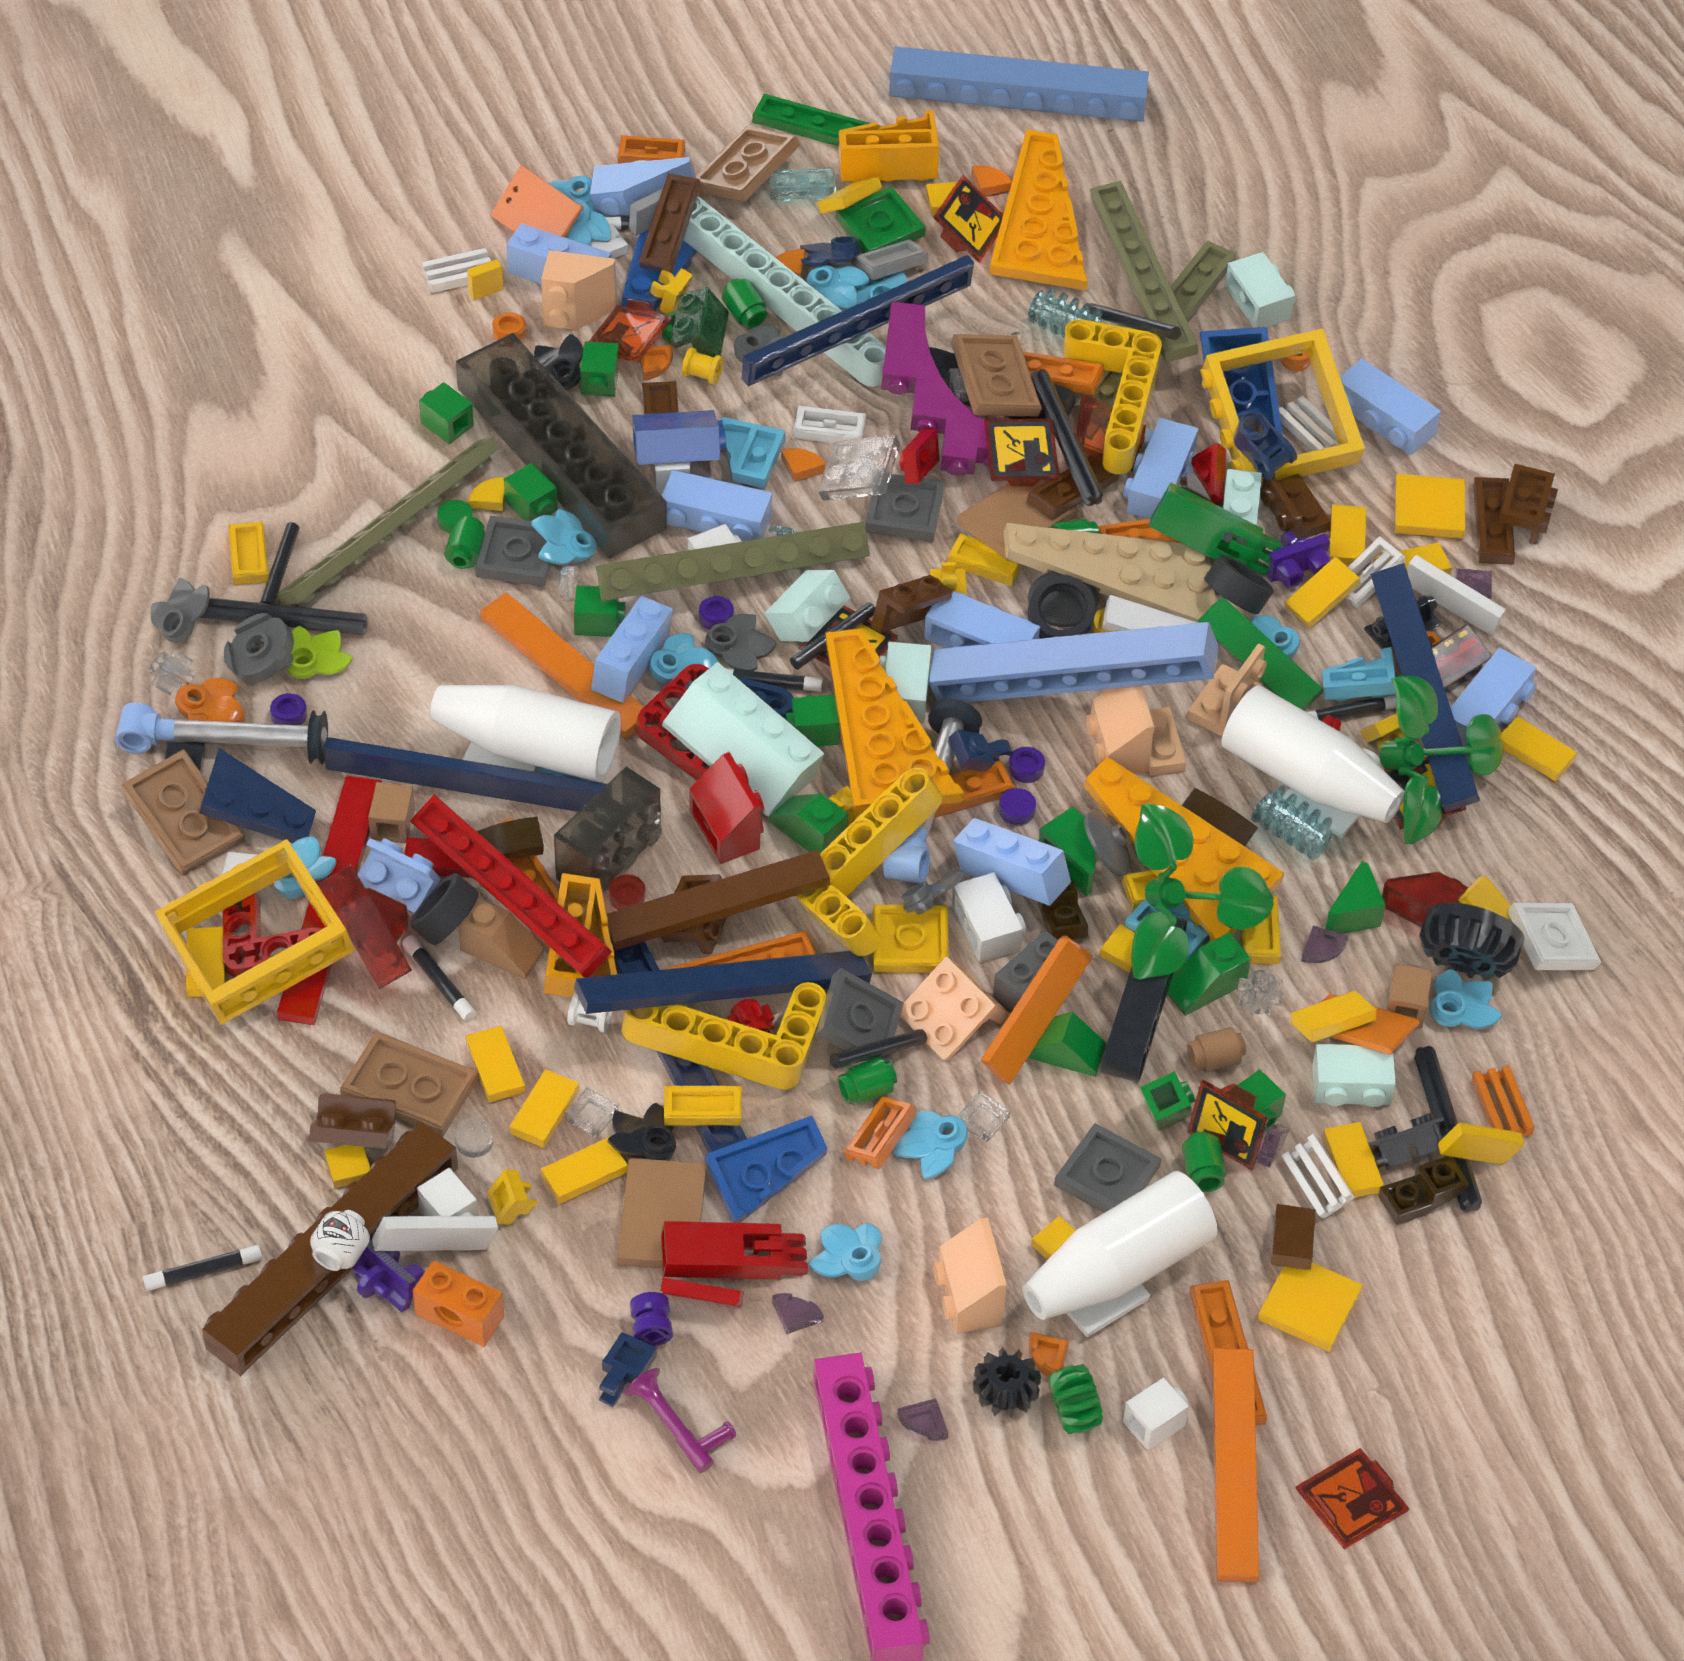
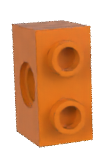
M435 1260L431 1262L413 1289L415 1315L482 1347L486 1346L504 1318L503 1292Z

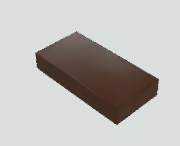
M676 381L642 383L644 414L679 412Z
M1277 1204L1271 1265L1311 1270L1316 1209Z

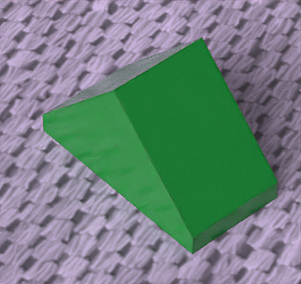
M1361 861L1329 910L1325 934L1336 936L1381 927L1385 903L1368 863Z
M1072 1011L1055 1016L1028 1058L1096 1077L1107 1043Z

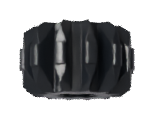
M1002 1347L999 1350L998 1357L987 1352L986 1356H984V1363H978L975 1367L974 1394L979 1395L981 1407L992 1405L994 1416L1001 1410H1006L1007 1414L1012 1418L1015 1415L1016 1408L1027 1413L1028 1409H1030V1403L1036 1402L1039 1397L1040 1371L1035 1370L1033 1358L1022 1360L1020 1349L1013 1355H1007V1351Z

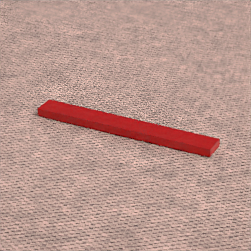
M346 775L323 852V856L333 857L337 862L332 872L323 880L316 881V884L343 925L355 886L353 882L359 872L370 834L368 817L376 783H382V780ZM309 902L301 930L313 927L324 929L326 926ZM332 964L282 992L277 1009L278 1020L315 1025Z
M435 794L410 820L416 828L584 978L590 977L613 952Z

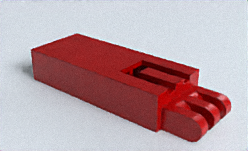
M664 1221L661 1230L663 1277L780 1280L782 1275H806L809 1272L808 1263L805 1262L807 1250L803 1248L806 1246V1236L798 1233H782L781 1224ZM744 1250H753V1255H758L759 1251H769V1256L745 1255Z

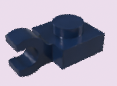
M957 729L948 737L958 763L963 768L986 772L995 764L994 762L1000 760L999 756H1012L1014 754L1008 740L1001 739L988 743L983 734Z
M621 1332L602 1361V1370L608 1374L599 1386V1390L603 1391L599 1401L614 1407L621 1397L626 1382L632 1383L638 1376L648 1371L657 1357V1348Z

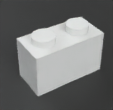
M995 872L960 882L953 887L951 907L979 963L1021 951L1022 935L1026 934L1023 917L1020 913L1015 914L1011 906L1010 892L1005 884H1000Z

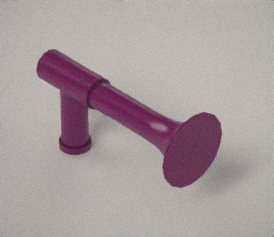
M653 1368L644 1372L627 1387L625 1391L626 1396L637 1395L644 1399L676 1438L677 1444L699 1473L705 1472L714 1464L708 1452L727 1440L735 1438L736 1431L734 1427L726 1421L721 1427L697 1440L659 1390L657 1377L660 1374V1369Z

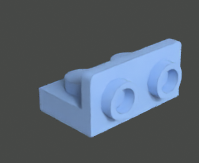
M369 838L366 845L371 851L353 883L357 887L414 915L421 903L441 880L432 869L434 864L418 854H414L412 858L402 854L403 849L383 838L382 842L379 843Z

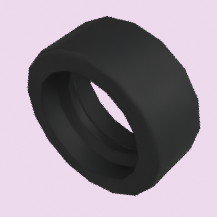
M1222 554L1217 557L1204 577L1207 584L1222 597L1252 614H1259L1274 592L1272 586L1256 572L1237 560Z
M1054 575L1043 580L1033 590L1027 609L1028 620L1040 626L1039 638L1041 639L1087 634L1096 613L1095 598L1090 588L1080 579L1069 575ZM1066 591L1074 594L1079 599L1083 614L1076 626L1068 630H1058L1050 627L1044 621L1041 615V605L1047 595L1052 592Z
M454 873L448 876L435 887L418 907L410 921V927L431 945L442 942L470 913L478 899L479 892L459 874Z

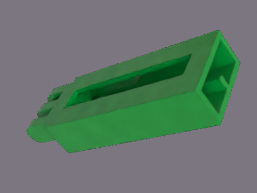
M1171 482L1152 513L1149 527L1215 560L1220 554L1226 555L1262 575L1267 574L1269 567L1259 561V559L1270 564V551L1265 548L1275 551L1283 546L1278 540L1264 534L1263 528ZM1226 531H1229L1247 541L1243 545L1237 542L1233 536L1229 542L1222 538Z

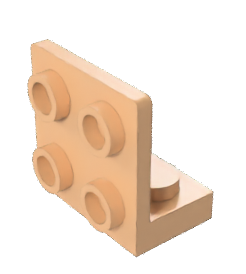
M1257 644L1239 671L1221 664L1214 674V679H1210L1189 708L1187 720L1223 736L1226 724L1241 699L1253 687L1257 685L1263 687V684L1260 683V678L1267 665V662L1263 660L1265 646Z
M946 956L904 1002L900 1017L914 1031L923 1029L927 1035L926 1043L943 1060L949 1061L984 1022L986 1023L991 1019L1002 1026L1010 1013L962 965Z

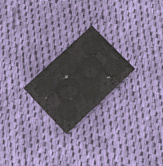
M627 766L621 770L554 834L556 880L561 882L562 873L600 879L602 893L608 890L614 878L623 869H629L635 863L638 855L647 846H653L660 838L662 833L660 788Z

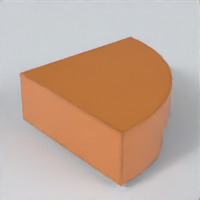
M983 165L972 166L971 175L981 196L1010 191L1012 181L1001 170Z
M805 249L786 251L775 257L801 278L804 265L801 263V259H805Z
M673 345L648 347L640 357L643 380L656 378L667 371L673 360Z
M800 448L781 450V459L794 482L826 472V463L821 457L811 451Z
M1030 1332V1357L1033 1358L1036 1368L1045 1376L1050 1377L1051 1373L1063 1368L1069 1341Z

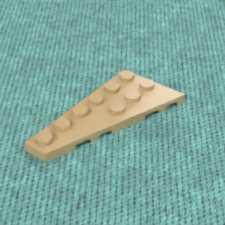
M1007 523L1004 529L1006 559L1043 573L1052 570L1063 575L1078 578L1082 582L1100 588L1099 593L1108 597L1113 595L1197 623V620L1216 602L1214 589L1204 579L1211 568L1210 557L1183 543Z

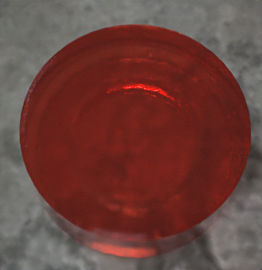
M624 874L617 876L609 884V901L615 909L620 910L645 902L646 887L639 877Z

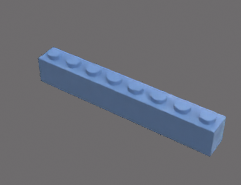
M895 46L890 72L889 96L1144 122L1149 71Z
M1209 622L934 649L928 684L937 701L941 699H956L964 702H976L1214 679L1219 645Z

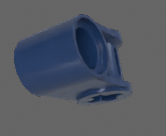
M1255 411L1247 412L1240 418L1233 436L1234 445L1252 463L1255 470L1262 473L1264 479L1271 480L1275 477V472L1286 463L1292 464L1297 460V453L1292 444L1273 427L1263 414ZM1244 429H1252L1257 432L1258 436H1249L1245 433Z

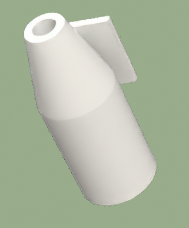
M440 685L435 691L430 709L431 720L471 741L463 760L536 772L538 767L599 783L606 778L612 766L621 730V717L618 711L517 685Z
M1261 685L1253 687L1246 693L1226 724L1221 741L1222 747L1290 787L1282 797L1281 802L1340 838L1344 837L1359 816L1388 823L1395 816L1404 800L1405 791L1353 739Z
M1179 1171L1171 1172L1078 1228L1023 1285V1295L1029 1308L1042 1320L1067 1313L1086 1337L1091 1336L1150 1299L1151 1295L1142 1283L1216 1238L1217 1223L1212 1208L1202 1191L1188 1176Z

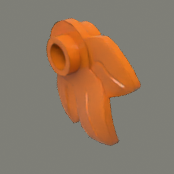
M210 678L201 685H184L176 693V707L188 720L241 723L245 721V713L241 704L233 698L238 690V685L233 681L223 678ZM189 697L196 698L199 701H192Z

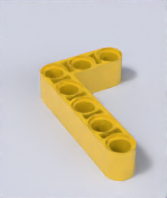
M1076 319L1069 322L1065 327L1064 358L1104 364V370L1122 373L1105 435L1103 466L1110 473L1124 474L1130 471L1134 464L1159 371L1162 341L1159 336L1151 332Z
M914 767L904 772L820 853L830 878V885L795 896L814 920L856 956H867L873 953L879 946L881 938L879 932L865 913L849 900L847 896L941 805L942 793L923 768Z
M807 982L796 986L777 1035L678 1004L624 1010L621 1031L626 1040L634 1044L777 1089L787 1090L797 1086L801 1079L817 1036L816 1031L825 1004L826 993L821 986L815 983Z

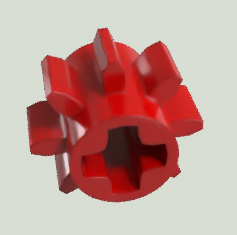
M745 999L738 1002L731 1009L732 1015L727 1016L729 1021L771 1033L770 1030L775 1028L772 1022L775 1018L769 1005L765 1004L760 1007L758 1001L754 999Z

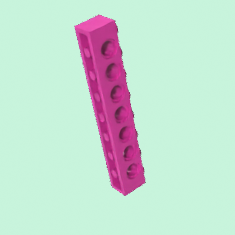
M862 1352L814 1359L813 1381L871 1661H922L924 1645L930 1644L929 1629L926 1619L919 1620L917 1607L922 1606L921 1592L918 1582L911 1583L909 1570L914 1569L913 1555L910 1545L903 1546L901 1534L906 1533L905 1518L902 1508L895 1509L893 1497H898L897 1481L894 1472L887 1473L885 1464L886 1461H890V1450L887 1437L879 1436L878 1426H882V1413L879 1401L872 1402L870 1391L875 1390L872 1367L864 1366ZM850 1397L857 1401L847 1403L843 1402L841 1399ZM857 1432L863 1434L864 1436L861 1438H853L850 1437L848 1434ZM859 1468H867L872 1472L868 1474H861L855 1470ZM866 1504H875L880 1508L876 1510H868L865 1509L863 1506ZM874 1540H882L885 1541L887 1545L877 1547L872 1545L870 1542ZM881 1577H891L896 1581L885 1584L878 1579ZM889 1614H899L903 1619L891 1621L886 1616Z

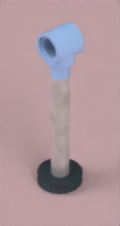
M941 699L931 706L928 722L931 728L939 734L934 750L939 759H943L950 771L955 753L948 737L957 729L979 733L983 719L972 705L964 701ZM935 812L884 860L883 871L886 879L920 883L926 880L929 871L930 853L925 842Z
M129 703L122 708L115 742L122 750L130 753H144L151 748V745H158L160 740L306 747L309 763L312 764L315 759H319L320 764H323L325 761L323 747L328 737V719L326 711H323L322 715L318 716L314 710L311 712L308 726L161 719L160 713H156L152 707L142 703Z

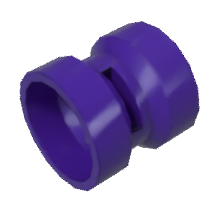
M645 1292L631 1299V1317L636 1321L632 1326L633 1337L652 1346H659L670 1341L673 1337L672 1323L667 1318L670 1313L669 1298L660 1292Z

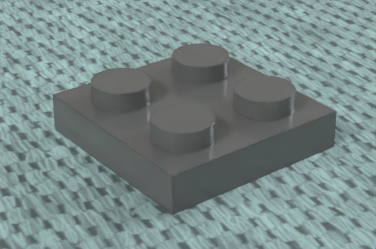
M876 472L865 523L866 532L934 542L945 481L923 478L919 484L905 483L904 475Z
M490 515L476 564V577L545 586L551 563L540 559L538 555L547 541L531 525L532 521Z
M840 968L832 976L816 1035L844 1050L893 1037L896 1033L904 1002ZM886 1054L879 1057H881L884 1060V1062H888L890 1054Z
M1094 1123L1056 1175L1054 1186L1105 1213L1145 1189L1160 1168L1161 1158Z

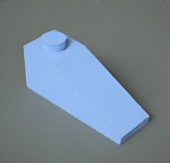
M690 157L594 166L590 195L596 212L604 217L630 215L631 204L663 189L668 173L696 178Z

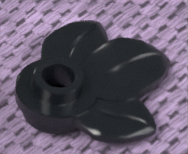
M569 334L563 340L559 349L536 345L534 350V363L536 367L523 374L524 379L535 388L541 389L553 386L561 391L572 389L581 380L579 364L582 361L584 349L581 342L576 336Z
M653 1103L647 1109L643 1118L616 1110L613 1112L612 1127L615 1134L611 1135L607 1142L615 1150L626 1155H643L651 1160H667L673 1156L676 1149V1140L673 1135L674 1126H664V1108Z

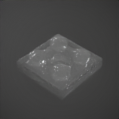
M896 434L833 442L818 490L822 500L828 501L886 494L900 448V442Z

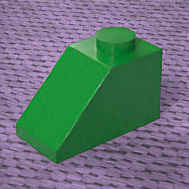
M821 793L796 795L788 799L768 817V822L809 852L819 850V853H821L848 827V813Z
M1072 806L1039 829L1038 841L1064 851L1068 872L1074 885L1085 896H1088L1092 893L1096 852L1086 833L1084 825L1085 815H1082Z
M1228 932L1199 947L1173 975L1167 994L1186 1016L1246 985L1251 958L1232 934Z

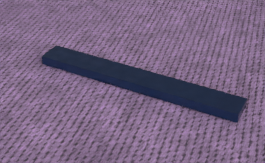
M968 255L963 256L744 355L741 379L747 386H751L888 324L892 302L927 306L971 286L974 261Z
M1401 563L1370 574L1402 676H1416L1424 679L1433 687L1437 696V718L1433 723L1428 724L1429 733L1421 737L1425 749L1463 747L1405 564ZM1465 753L1427 756L1445 812L1480 801Z
M331 737L326 738L323 747L327 770L610 817L613 808L611 784Z
M645 942L615 950L613 945L617 974L659 970ZM657 1051L674 1086H720L710 1067ZM740 1125L695 1126L708 1153L747 1139Z
M851 951L576 978L574 989L585 1013L592 1014L791 993L796 986L807 982L815 983L823 989H829L833 974L840 968L870 984L872 973L863 956H856Z

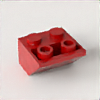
M730 752L722 754L689 789L690 813L720 864L760 850V834L764 833L761 821V811H764V803L761 795L757 790L752 791L748 784V776L744 766L741 763L736 764Z

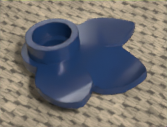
M850 236L835 237L831 239V243L800 245V249H805V252L810 254L807 258L801 259V263L813 267L822 266L829 262L834 264L850 262L854 260V256L861 253V247L857 245V238Z

